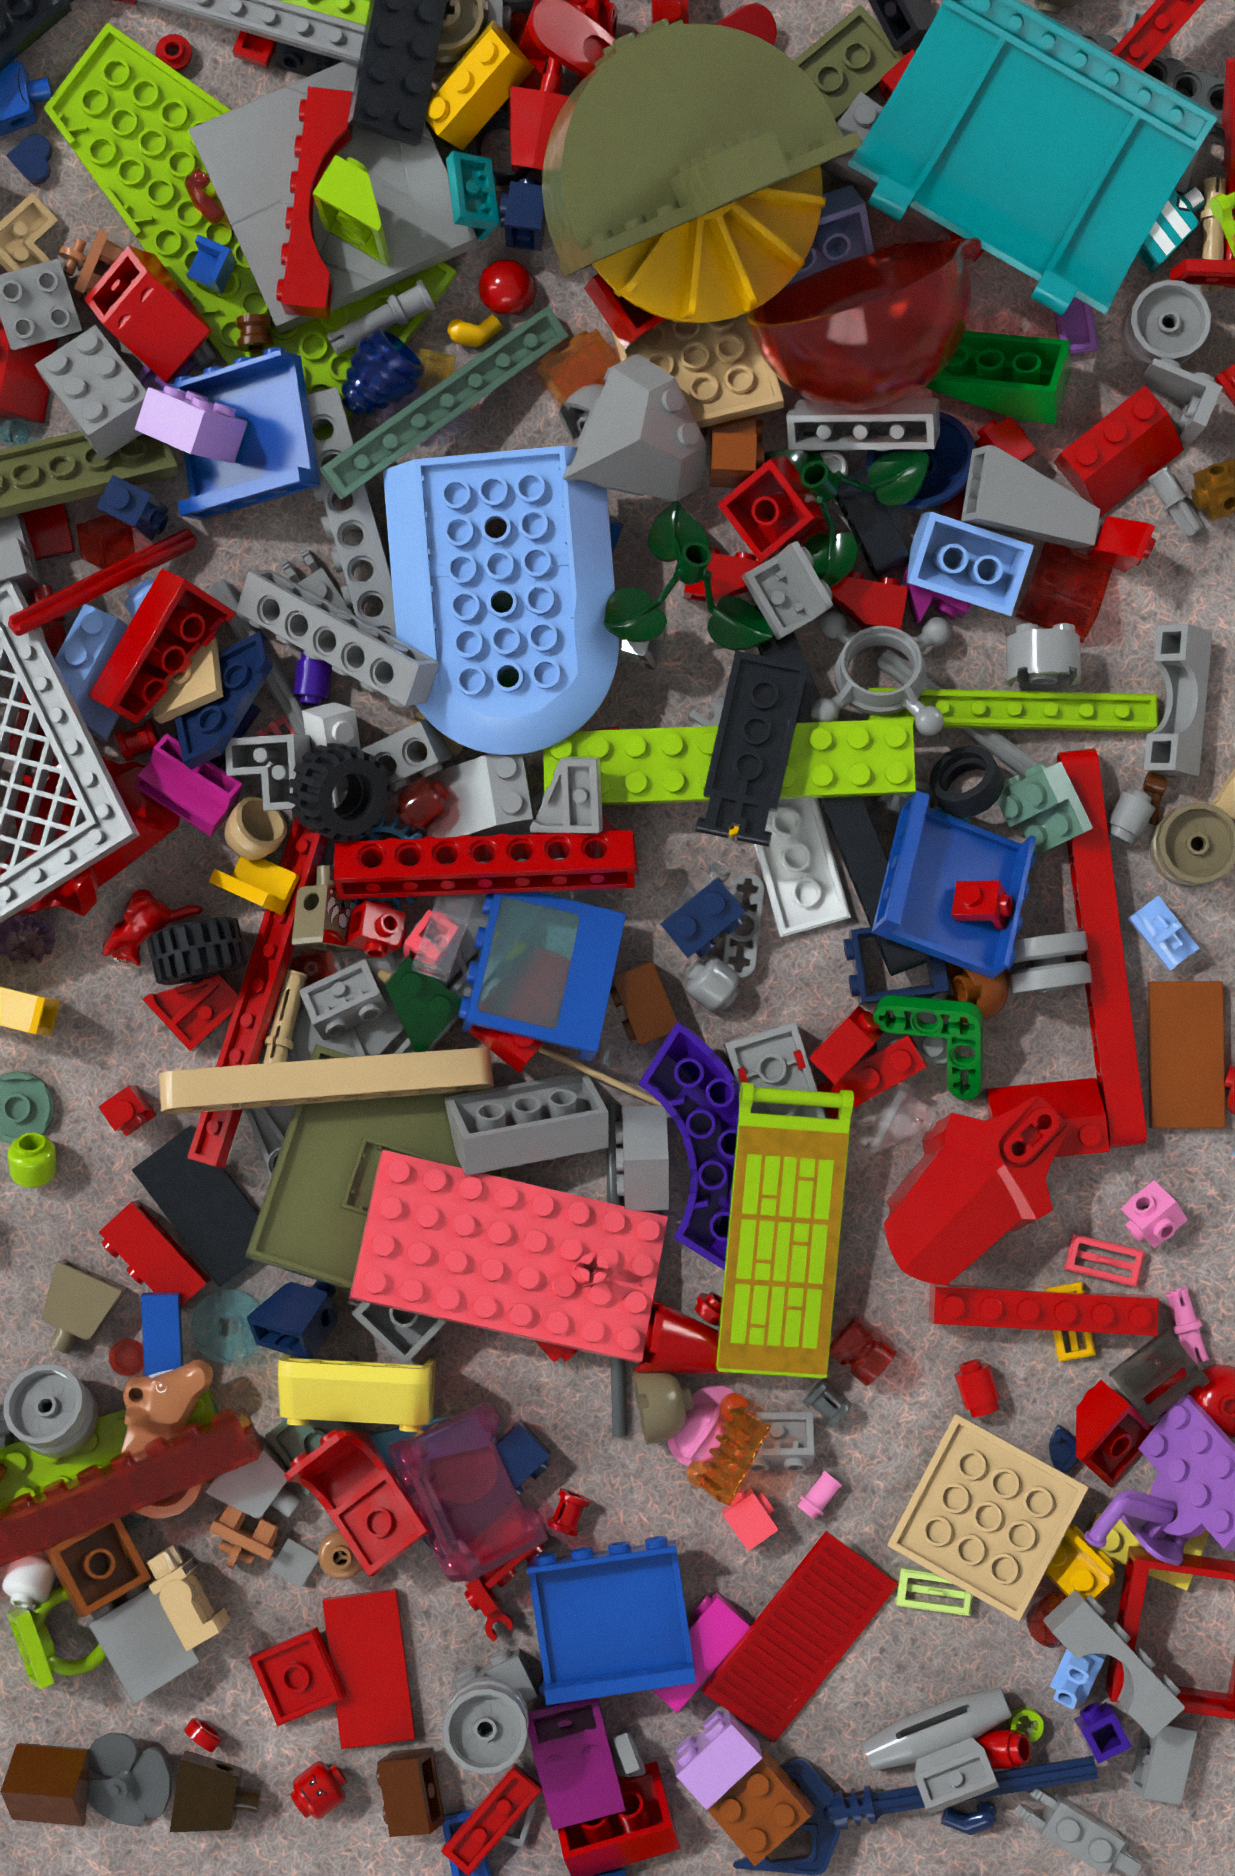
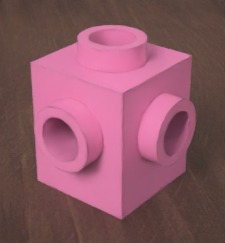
M1155 1180L1139 1193L1134 1194L1120 1208L1128 1220L1124 1226L1138 1242L1144 1238L1154 1249L1160 1243L1169 1239L1188 1220L1177 1201Z

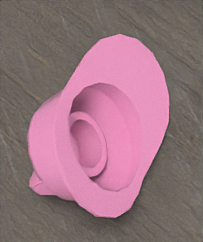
M722 1385L705 1386L698 1389L691 1396L693 1409L686 1410V1424L680 1433L668 1440L671 1454L679 1463L690 1468H703L712 1465L722 1456L739 1431V1412H743L744 1409L740 1398L731 1389Z

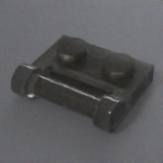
M1168 1328L1109 1372V1376L1150 1426L1160 1420L1159 1415L1198 1385L1202 1388L1210 1382L1209 1378ZM1182 1367H1185L1189 1374L1148 1405L1143 1397Z

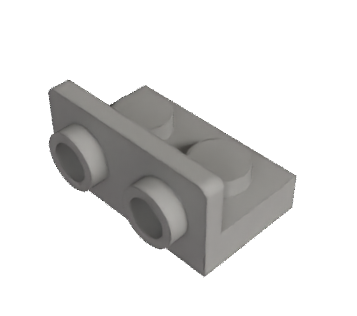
M366 959L299 990L311 1022L323 1040L340 1037L347 1030L359 1024L376 1020L381 1014L390 1009Z
M739 1412L740 1467H747L749 1471L753 1472L766 1471L769 1467H784L787 1471L798 1472L805 1470L806 1467L813 1466L815 1456L813 1412Z

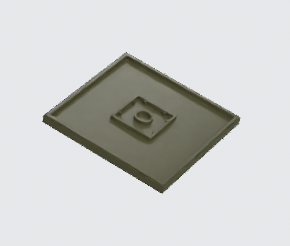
M315 1044L310 1060L353 1056ZM454 1092L295 1105L245 1257L351 1291L381 1151H391L462 1168L454 1148L445 1097L465 1093ZM510 1167L487 1171L484 1174L506 1178ZM446 1321V1322H449V1323H452V1324H456V1325H459V1326L462 1325V1324H460V1323H455V1322H451V1321Z

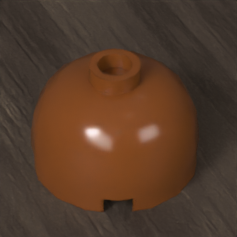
M945 961L948 979L950 978L955 995H947L948 1000L973 1003L982 1011L983 1021L996 1016L1006 1004L1010 987V974L1008 970L1005 969L994 979ZM961 1017V1018H960V1019L963 1020V1023H964V1024H965V1023H968L966 1017Z

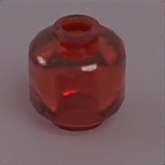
M419 777L398 795L397 802L399 807L396 808V812L413 831L419 828L424 832H428L450 813L451 808L447 799L451 794L440 780L436 779L432 783L425 777Z
M1052 1592L1045 1595L1029 1608L1026 1615L1030 1635L1038 1643L1048 1648H1056L1063 1645L1043 1621L1047 1615L1067 1598L1065 1594L1060 1592Z

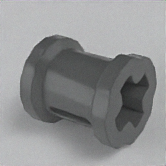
M823 1378L806 1395L803 1403L806 1406L812 1405L826 1419L825 1424L831 1428L848 1412L852 1403L849 1400L843 1401L828 1386L829 1381Z

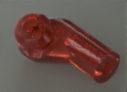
M196 168L190 176L186 175L184 185L194 207L212 225H215L222 220L225 212L204 191V188L210 183V178L200 168Z

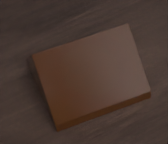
M28 1743L16 1744L0 1791L11 1819L84 1826L86 1824L90 1749Z

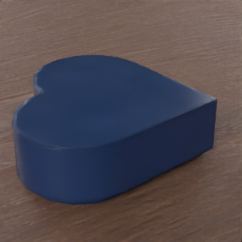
M32 134L6 155L30 183L42 184L50 177L51 169L48 161L52 156V147L43 135Z

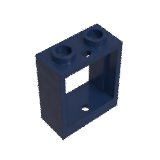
M872 927L850 930L849 938L843 939L846 961L853 960L855 975H849L851 997L858 996L859 1004L876 1002L890 995L912 997L949 991L945 961L925 953L929 985L868 993L861 939L874 938L873 933H871Z

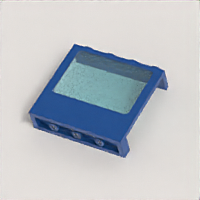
M541 892L486 894L481 913L488 915L485 928L478 927L474 942V948L480 949L477 962H470L466 983L472 984L470 996L462 997L458 1017L464 1019L462 1031L469 1032L472 1025L576 1049L578 1050L577 1058L592 1061L599 1047L626 913Z

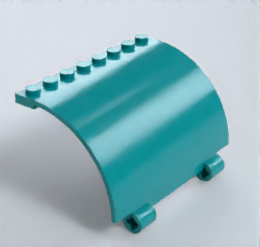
M943 0L940 9L900 81L861 143L862 146L856 150L847 166L878 183L867 203L868 205L899 223L908 208L911 207L1039 281L1030 298L1063 316L1073 298L1076 297L1106 315L1147 235L1219 115L1021 0Z

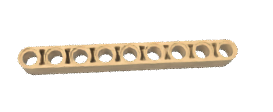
M467 1048L166 1071L158 1075L161 1112L163 1114H185L467 1092L494 1087L489 1048Z

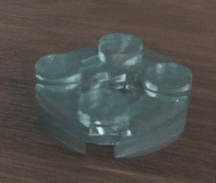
M221 1289L205 1297L197 1305L191 1319V1330L193 1329V1336L198 1350L208 1359L218 1363L238 1362L251 1356L260 1346L256 1345L246 1317L260 1306L259 1302L249 1293L239 1289ZM232 1316L236 1319L235 1325L239 1328L237 1333L230 1332L226 1336L222 1333L223 1326L219 1322L221 1318L229 1319Z

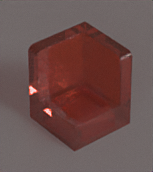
M103 515L76 525L80 555L87 562L104 569L135 553L132 527L109 515Z

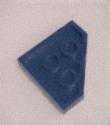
M260 631L219 652L223 697L175 718L182 761L189 769L192 770L223 754L273 668L268 638Z

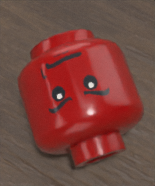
M317 1761L293 1780L294 1791L290 1793V1796L305 1818L312 1816L315 1819H322L344 1802L346 1794L343 1786L348 1782L336 1764L329 1768L324 1762Z

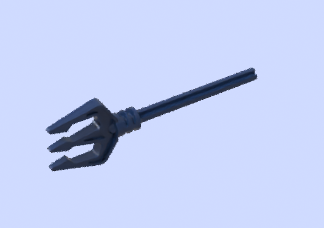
M1094 1756L994 1772L999 1787L968 1800L1097 1779L1098 1775ZM795 1757L779 1765L791 1779L797 1780L803 1794L815 1807L811 1817L796 1829L807 1830L812 1835L811 1853L773 1860L766 1856L756 1866L745 1856L735 1860L733 1867L736 1869L820 1875L828 1867L841 1829L848 1828V1820H854L859 1827L861 1826V1818L867 1817L870 1824H877V1820L883 1814L925 1808L918 1786L878 1792L869 1785L864 1786V1794L858 1795L856 1790L852 1788L851 1796L845 1797L841 1790L834 1791L833 1787L808 1759Z

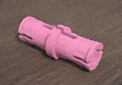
M1188 1287L1175 1289L1176 1292L1171 1290L1164 1293L1174 1321L1171 1327L1173 1333L1178 1334L1185 1357V1364L1193 1365L1198 1364V1360H1201V1362L1208 1360L1209 1357L1199 1330L1202 1327L1201 1320L1195 1317Z

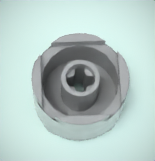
M1032 623L1017 625L1016 633L1006 638L1007 684L1012 687L1013 683L1017 681L1019 682V689L1055 690L1060 689V682L1070 680V686L1080 683V635L1075 632V625L1062 623L1054 625L1053 629H1038V625Z

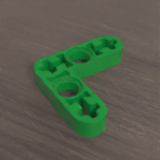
M895 995L885 996L879 1000L873 1017L874 1022L880 1026L879 1029L895 1034L947 1038V1085L950 1093L962 1100H971L979 1094L983 1081V1014L978 1006L962 1001ZM886 1011H893L894 1016H896V1018H891L889 1012ZM908 1011L912 1012L910 1020H907L909 1013H907ZM921 1012H931L937 1017L938 1021L931 1024L925 1023L919 1018L918 1014ZM946 1015H949V1024L944 1023ZM966 1017L970 1025L963 1024V1020L960 1018ZM968 1046L973 1049L975 1055L963 1057L957 1053L956 1047ZM963 1070H969L968 1083L970 1085L963 1084L961 1079Z

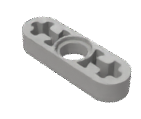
M753 873L738 875L732 882L730 892L741 905L743 893L737 892V885H743L745 880L748 879L751 880L752 887L758 890L757 894H751L749 899V906H757L756 913L747 909L743 914L753 921L754 929L752 933L748 936H739L734 931L729 935L725 933L722 961L734 971L735 966L729 964L728 960L736 956L737 946L730 947V939L741 943L752 941V949L744 947L743 957L749 960L750 964L743 967L741 972H736L739 979L749 976L756 965L764 885L762 880Z

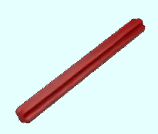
M184 528L11 615L8 626L16 636H22L193 549L197 542L196 536L193 535L190 529Z

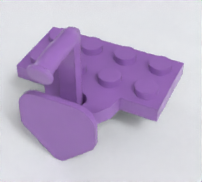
M1182 1392L1138 1448L1159 1472L1152 1484L1150 1495L1134 1490H1126L1117 1494L1096 1520L1091 1530L1085 1533V1539L1089 1544L1095 1547H1104L1107 1543L1106 1537L1121 1519L1147 1552L1156 1559L1172 1565L1179 1566L1183 1561V1548L1189 1538L1201 1535L1206 1530L1209 1531L1224 1550L1231 1552L1235 1550V1444L1191 1395Z

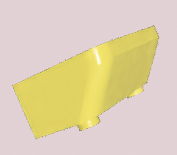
M284 1354L278 1359L280 1417L287 1418L288 1425L296 1426L309 1425L310 1420L397 1424L400 1431L420 1432L422 1431V1425L430 1424L434 1415L437 1358L429 1357L424 1365L305 1359Z

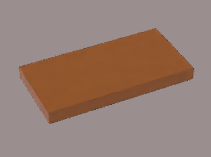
M1223 981L1147 982L1149 1128H1225Z

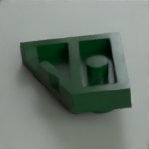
M407 955L385 981L386 989L414 1052H425L459 1012L462 998L410 955Z

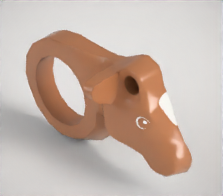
M193 1360L179 1368L154 1373L145 1377L130 1378L123 1388V1399L127 1409L124 1424L128 1425L118 1464L117 1486L124 1501L136 1513L152 1519L168 1518L183 1513L196 1501L202 1487L213 1483L214 1466L210 1453L200 1439L188 1428V1421L195 1410L200 1395L207 1391L213 1382L212 1367L202 1360ZM154 1450L168 1451L177 1455L186 1464L190 1473L189 1488L181 1496L170 1500H158L148 1496L138 1486L135 1479L136 1461L144 1454Z

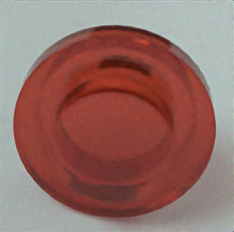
M131 1338L116 1342L109 1352V1363L112 1369L123 1376H131L138 1373L144 1367L143 1345Z

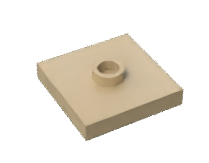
M216 638L207 647L202 645L190 658L189 661L192 664L184 673H177L167 684L169 689L153 706V718L157 722L163 724L223 697Z

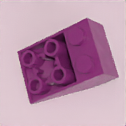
M599 1698L566 1702L528 1712V1735L553 1831L625 1812L626 1809Z

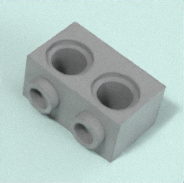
M428 720L413 724L361 749V751L376 757V761L381 762L386 768L383 774L389 775L391 782L386 787H390L392 792L413 784L410 777L421 773L422 777L425 778L443 770L441 763L452 758L442 733ZM419 742H422L427 748L426 759L418 751ZM389 756L396 762L397 768L395 773L388 766Z

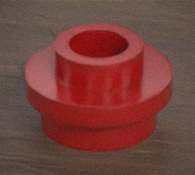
M170 34L158 42L156 57L175 71H179L190 63L192 48L183 36ZM171 47L179 48V52L175 56H170L167 52Z
M714 1292L709 1294L700 1293L697 1297L698 1303L694 1307L696 1313L706 1322L717 1326L720 1323L722 1297Z

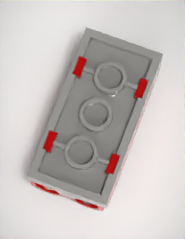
M796 1022L724 1044L732 1074L739 1086L741 1082L753 1083L754 1087L818 1092ZM753 1102L751 1108L753 1113L826 1118L823 1107Z

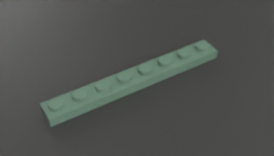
M549 305L322 466L319 469L339 499L345 498L569 336Z

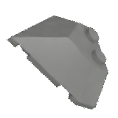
M638 353L608 368L603 379L605 385L600 397L594 400L575 446L577 452L570 466H567L562 479L574 482L577 480L593 483V486L638 496L649 495L659 497L661 501L670 503L676 502L699 489L702 485L707 444L676 378Z

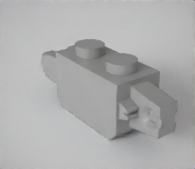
M1042 1788L1027 1790L1034 1799L1046 1804V1808L1039 1815L1029 1806L1020 1803L1016 1807L1015 1812L1038 1827L1041 1835L1105 1875L1107 1872L1112 1874L1114 1869L1118 1868L1129 1876H1136L1142 1864L1139 1863L1140 1861L1126 1851L1129 1844L1123 1840L1119 1832L1059 1793L1055 1792L1052 1795Z

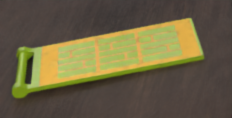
M741 1082L716 1368L719 1372L808 1378L827 1377L850 1121L854 1102L852 1090H840V1093L754 1087L753 1083ZM753 1102L838 1108V1119L753 1113L751 1108Z

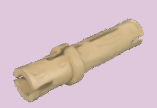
M1216 177L1203 180L1205 205H1203V211L1199 214V221L1203 223L1202 259L1224 260L1225 234L1209 207L1211 198L1219 194L1226 195L1227 179L1223 177L1219 178V182H1216ZM1200 285V289L1203 291H1208V287H1211V291L1224 289V286Z
M286 971L270 1036H266L264 1041L267 1049L263 1064L286 1062L288 1053L293 1051L294 1042L291 1040L302 999L299 990L305 987L308 978L302 972Z

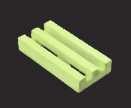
M900 1567L896 1606L970 1616L972 1594L963 1590L907 1583L908 1578L953 1584L932 1571ZM906 1591L964 1599L963 1605L906 1598Z

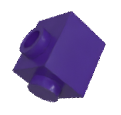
M1098 1702L1090 1704L1080 1711V1716L1074 1718L1088 1749L1098 1764L1132 1747L1118 1718L1107 1702L1102 1705Z

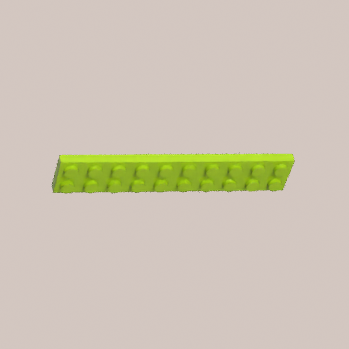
M913 719L796 723L780 799L912 795L916 792ZM718 726L576 731L560 743L543 749L544 794L551 785L554 771L561 758L600 757L602 806L709 802L710 798L704 797L703 793Z

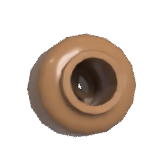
M338 1528L325 1536L318 1549V1561L321 1569L328 1576L346 1580L354 1577L362 1570L361 1564Z

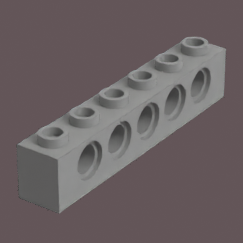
M273 570L248 571L236 612L247 617L249 624L260 629L272 631L276 634V639L286 644L297 645L304 649L303 653L312 659L324 660L332 665L334 672L361 681L360 685L363 688L383 693L389 697V702L395 706L409 708L410 705L427 702L440 664L439 661Z

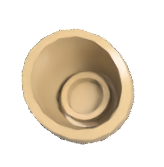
M246 797L241 800L231 811L224 830V836L230 849L238 856L247 860L262 859L274 852L281 845L287 834L286 821L281 812L263 811V799L258 797Z

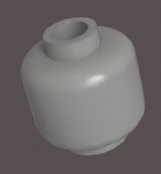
M710 957L704 962L701 959H697L685 974L689 978L686 986L688 995L708 1011H714L719 1008L722 1011L727 1009L741 991V988L738 986V974L718 957Z

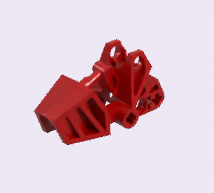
M534 0L532 9L541 0ZM564 0L604 28L611 36L615 37L618 9L614 3L609 2V0ZM528 20L518 48L535 68L518 87H509L508 101L512 172L523 173L524 167L543 170L545 150L551 130L560 110L569 97L559 94L562 77L560 76L562 64L542 52L533 42L528 29ZM579 75V79H578L577 86H578L579 83L584 79V78H583L582 76H580V75Z

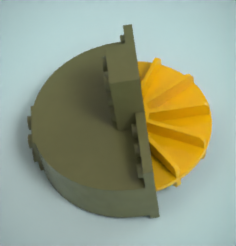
M666 18L648 26L646 31L636 36L634 32L614 40V44L602 50L604 56L594 63L595 69L579 83L566 100L553 125L545 150L542 170L544 213L554 248L560 260L558 264L564 277L593 265L605 282L614 289L613 293L615 295L624 297L633 305L651 314L670 319L674 322H718L743 315L763 305L777 295L791 281L794 275L801 270L816 236L821 209L826 206V198L822 197L821 166L862 146L857 131L843 136L829 105L817 86L790 57L775 46L757 36L727 26L704 23L683 24L682 20L669 25Z

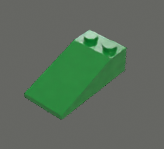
M927 327L910 376V382L1020 421L1056 424L1071 375L1070 340Z

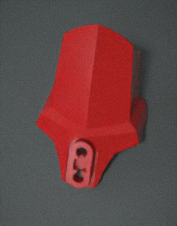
M101 755L140 836L17 912L4 922H13L27 915L59 906L84 917L97 903L98 888L178 827L180 820L178 815L135 788L137 775L143 770L145 765L134 761L118 764ZM49 771L44 792L55 794L60 774ZM24 775L21 785L32 788L34 778ZM69 787L66 798L77 801L71 787ZM19 791L14 811L25 813L30 793ZM42 797L36 817L47 820L52 799ZM64 804L59 824L70 827L76 806ZM15 817L18 837L23 819ZM34 823L29 843L40 846L45 825ZM57 829L54 841L66 834L67 831ZM27 848L24 860L37 851ZM13 851L4 863L10 865ZM0 868V875L7 870Z
M1030 1097L1009 1111L986 1121L951 1113L942 1120L930 1124L922 1139L924 1156L886 1201L890 1214L883 1223L885 1236L894 1260L902 1272L923 1282L947 1286L1008 1231H1017L1053 1211L1045 1179L1051 1162L1069 1127L1066 1120L1042 1097ZM1041 1115H1046L1049 1118L1050 1123L1046 1129H1038L1036 1127L1038 1125V1118ZM1017 1141L1021 1142L1024 1147V1152L1020 1156H1016L1012 1152V1145Z

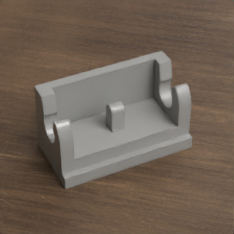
M1172 1720L1152 1739L1142 1728L1129 1787L1144 1799L1181 1805L1197 1736L1196 1730L1182 1726L1183 1723Z

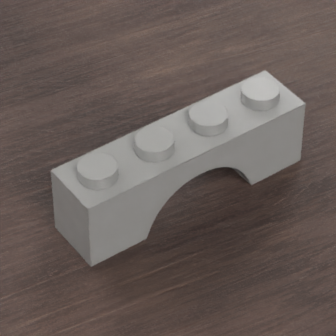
M1191 624L1157 625L1154 663L1159 667L1164 677L1167 701L1160 725L1154 731L1147 734L1144 771L1166 777H1199L1212 641L1211 631Z
M1075 1589L1043 1619L1044 1623L1076 1659L1090 1654H1106L1121 1661L1124 1671V1682L1118 1701L1127 1713L1153 1739L1185 1709V1706L1176 1697L1181 1690L1166 1674L1159 1678L1152 1671L1156 1664L1141 1648L1136 1652L1130 1648L1127 1642L1131 1637L1116 1621L1109 1625L1101 1617L1106 1611L1092 1595L1084 1599Z

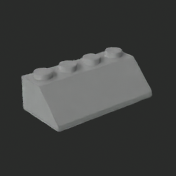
M583 1072L445 1097L456 1156L465 1176L609 1148L608 1110L591 1078Z

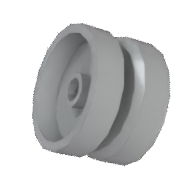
M1167 279L1151 284L1139 294L1123 320L1121 337L1125 351L1136 364L1145 369L1148 368L1154 358L1159 360L1161 358L1172 359L1183 366L1199 350L1210 332L1211 313L1208 303L1198 289L1184 281Z
M1086 931L1014 940L1013 948L1016 949V956L1013 963L1031 962V968L1015 970L1009 975L1011 993L1035 991V994L1062 991L1070 989L1069 986L1093 982L1091 965L1085 961L1066 963V957L1084 954L1088 950Z
M54 1364L36 1365L21 1373L10 1385L4 1399L3 1416L8 1429L37 1454L49 1458L66 1457L82 1449L92 1438L99 1422V1405L94 1393L69 1370Z
M492 1676L474 1678L458 1688L450 1698L442 1726L444 1745L453 1761L464 1770L480 1775L498 1773L515 1762L523 1751L529 1725L527 1704L520 1691L508 1681ZM482 1722H488V1723H490V1724H491V1728H490V1729H485V1728H483V1723H482Z

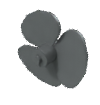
M108 1733L96 1739L89 1748V1769L98 1775L111 1778H94L88 1781V1802L99 1814L118 1824L138 1826L145 1821L146 1817H160L165 1812L171 1796V1772L164 1754L159 1749L150 1747L140 1754L134 1764L138 1748L134 1739L125 1733Z

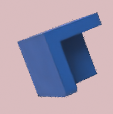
M197 235L195 243L199 250L187 273V277L190 281L222 295L237 261L230 248Z

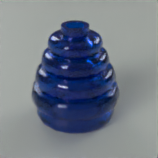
M376 329L372 332L371 336L363 337L358 342V351L351 356V367L345 373L347 380L341 385L342 393L345 396L342 403L350 412L357 416L361 412L373 415L377 409H385L390 406L391 402L397 403L405 395L413 393L419 386L418 379L423 377L425 373L424 365L419 357L397 336L386 329Z

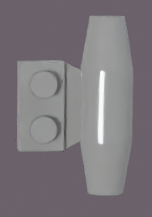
M1000 1687L957 1696L903 1717L862 1743L873 1771L916 1763L914 1777L925 1808L930 1815L999 1787L984 1747L976 1742L975 1739L1011 1718L1012 1714Z

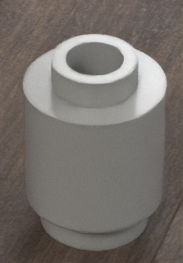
M1132 789L1130 794L1122 792L1107 821L1109 826L1108 836L1121 844L1131 847L1135 840L1140 839L1155 811V807L1150 804L1152 798L1135 789Z

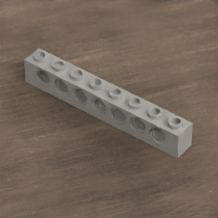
M338 387L307 395L321 485L313 488L317 503L324 501L327 515L321 516L326 537L333 536L337 550L331 552L336 572H344L347 585L342 586L341 591L346 608L353 607L358 618L396 638L392 577L366 484L364 483L349 494L353 498L351 508L346 511H339L334 508V503L338 496L319 470L354 444ZM320 426H331L334 432L329 439L321 441L315 438V432ZM351 530H359L363 533V540L357 546H348L344 543L345 535ZM360 565H369L373 568V575L367 581H357L354 578L356 568ZM379 600L383 603V610L378 616L369 617L364 614V606L368 601Z

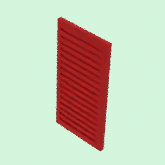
M826 1530L701 1691L763 1734L770 1742L775 1743L898 1586L897 1581L891 1579Z

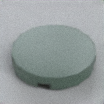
M14 1071L1 1074L0 1141L11 1144L18 1137L26 1133L43 1135L52 1123L55 1110L53 1094L46 1083L31 1073Z

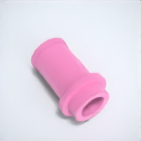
M823 1471L821 1477L805 1497L802 1495L799 1497L802 1501L798 1504V1507L815 1520L818 1515H824L822 1510L843 1485L826 1471Z

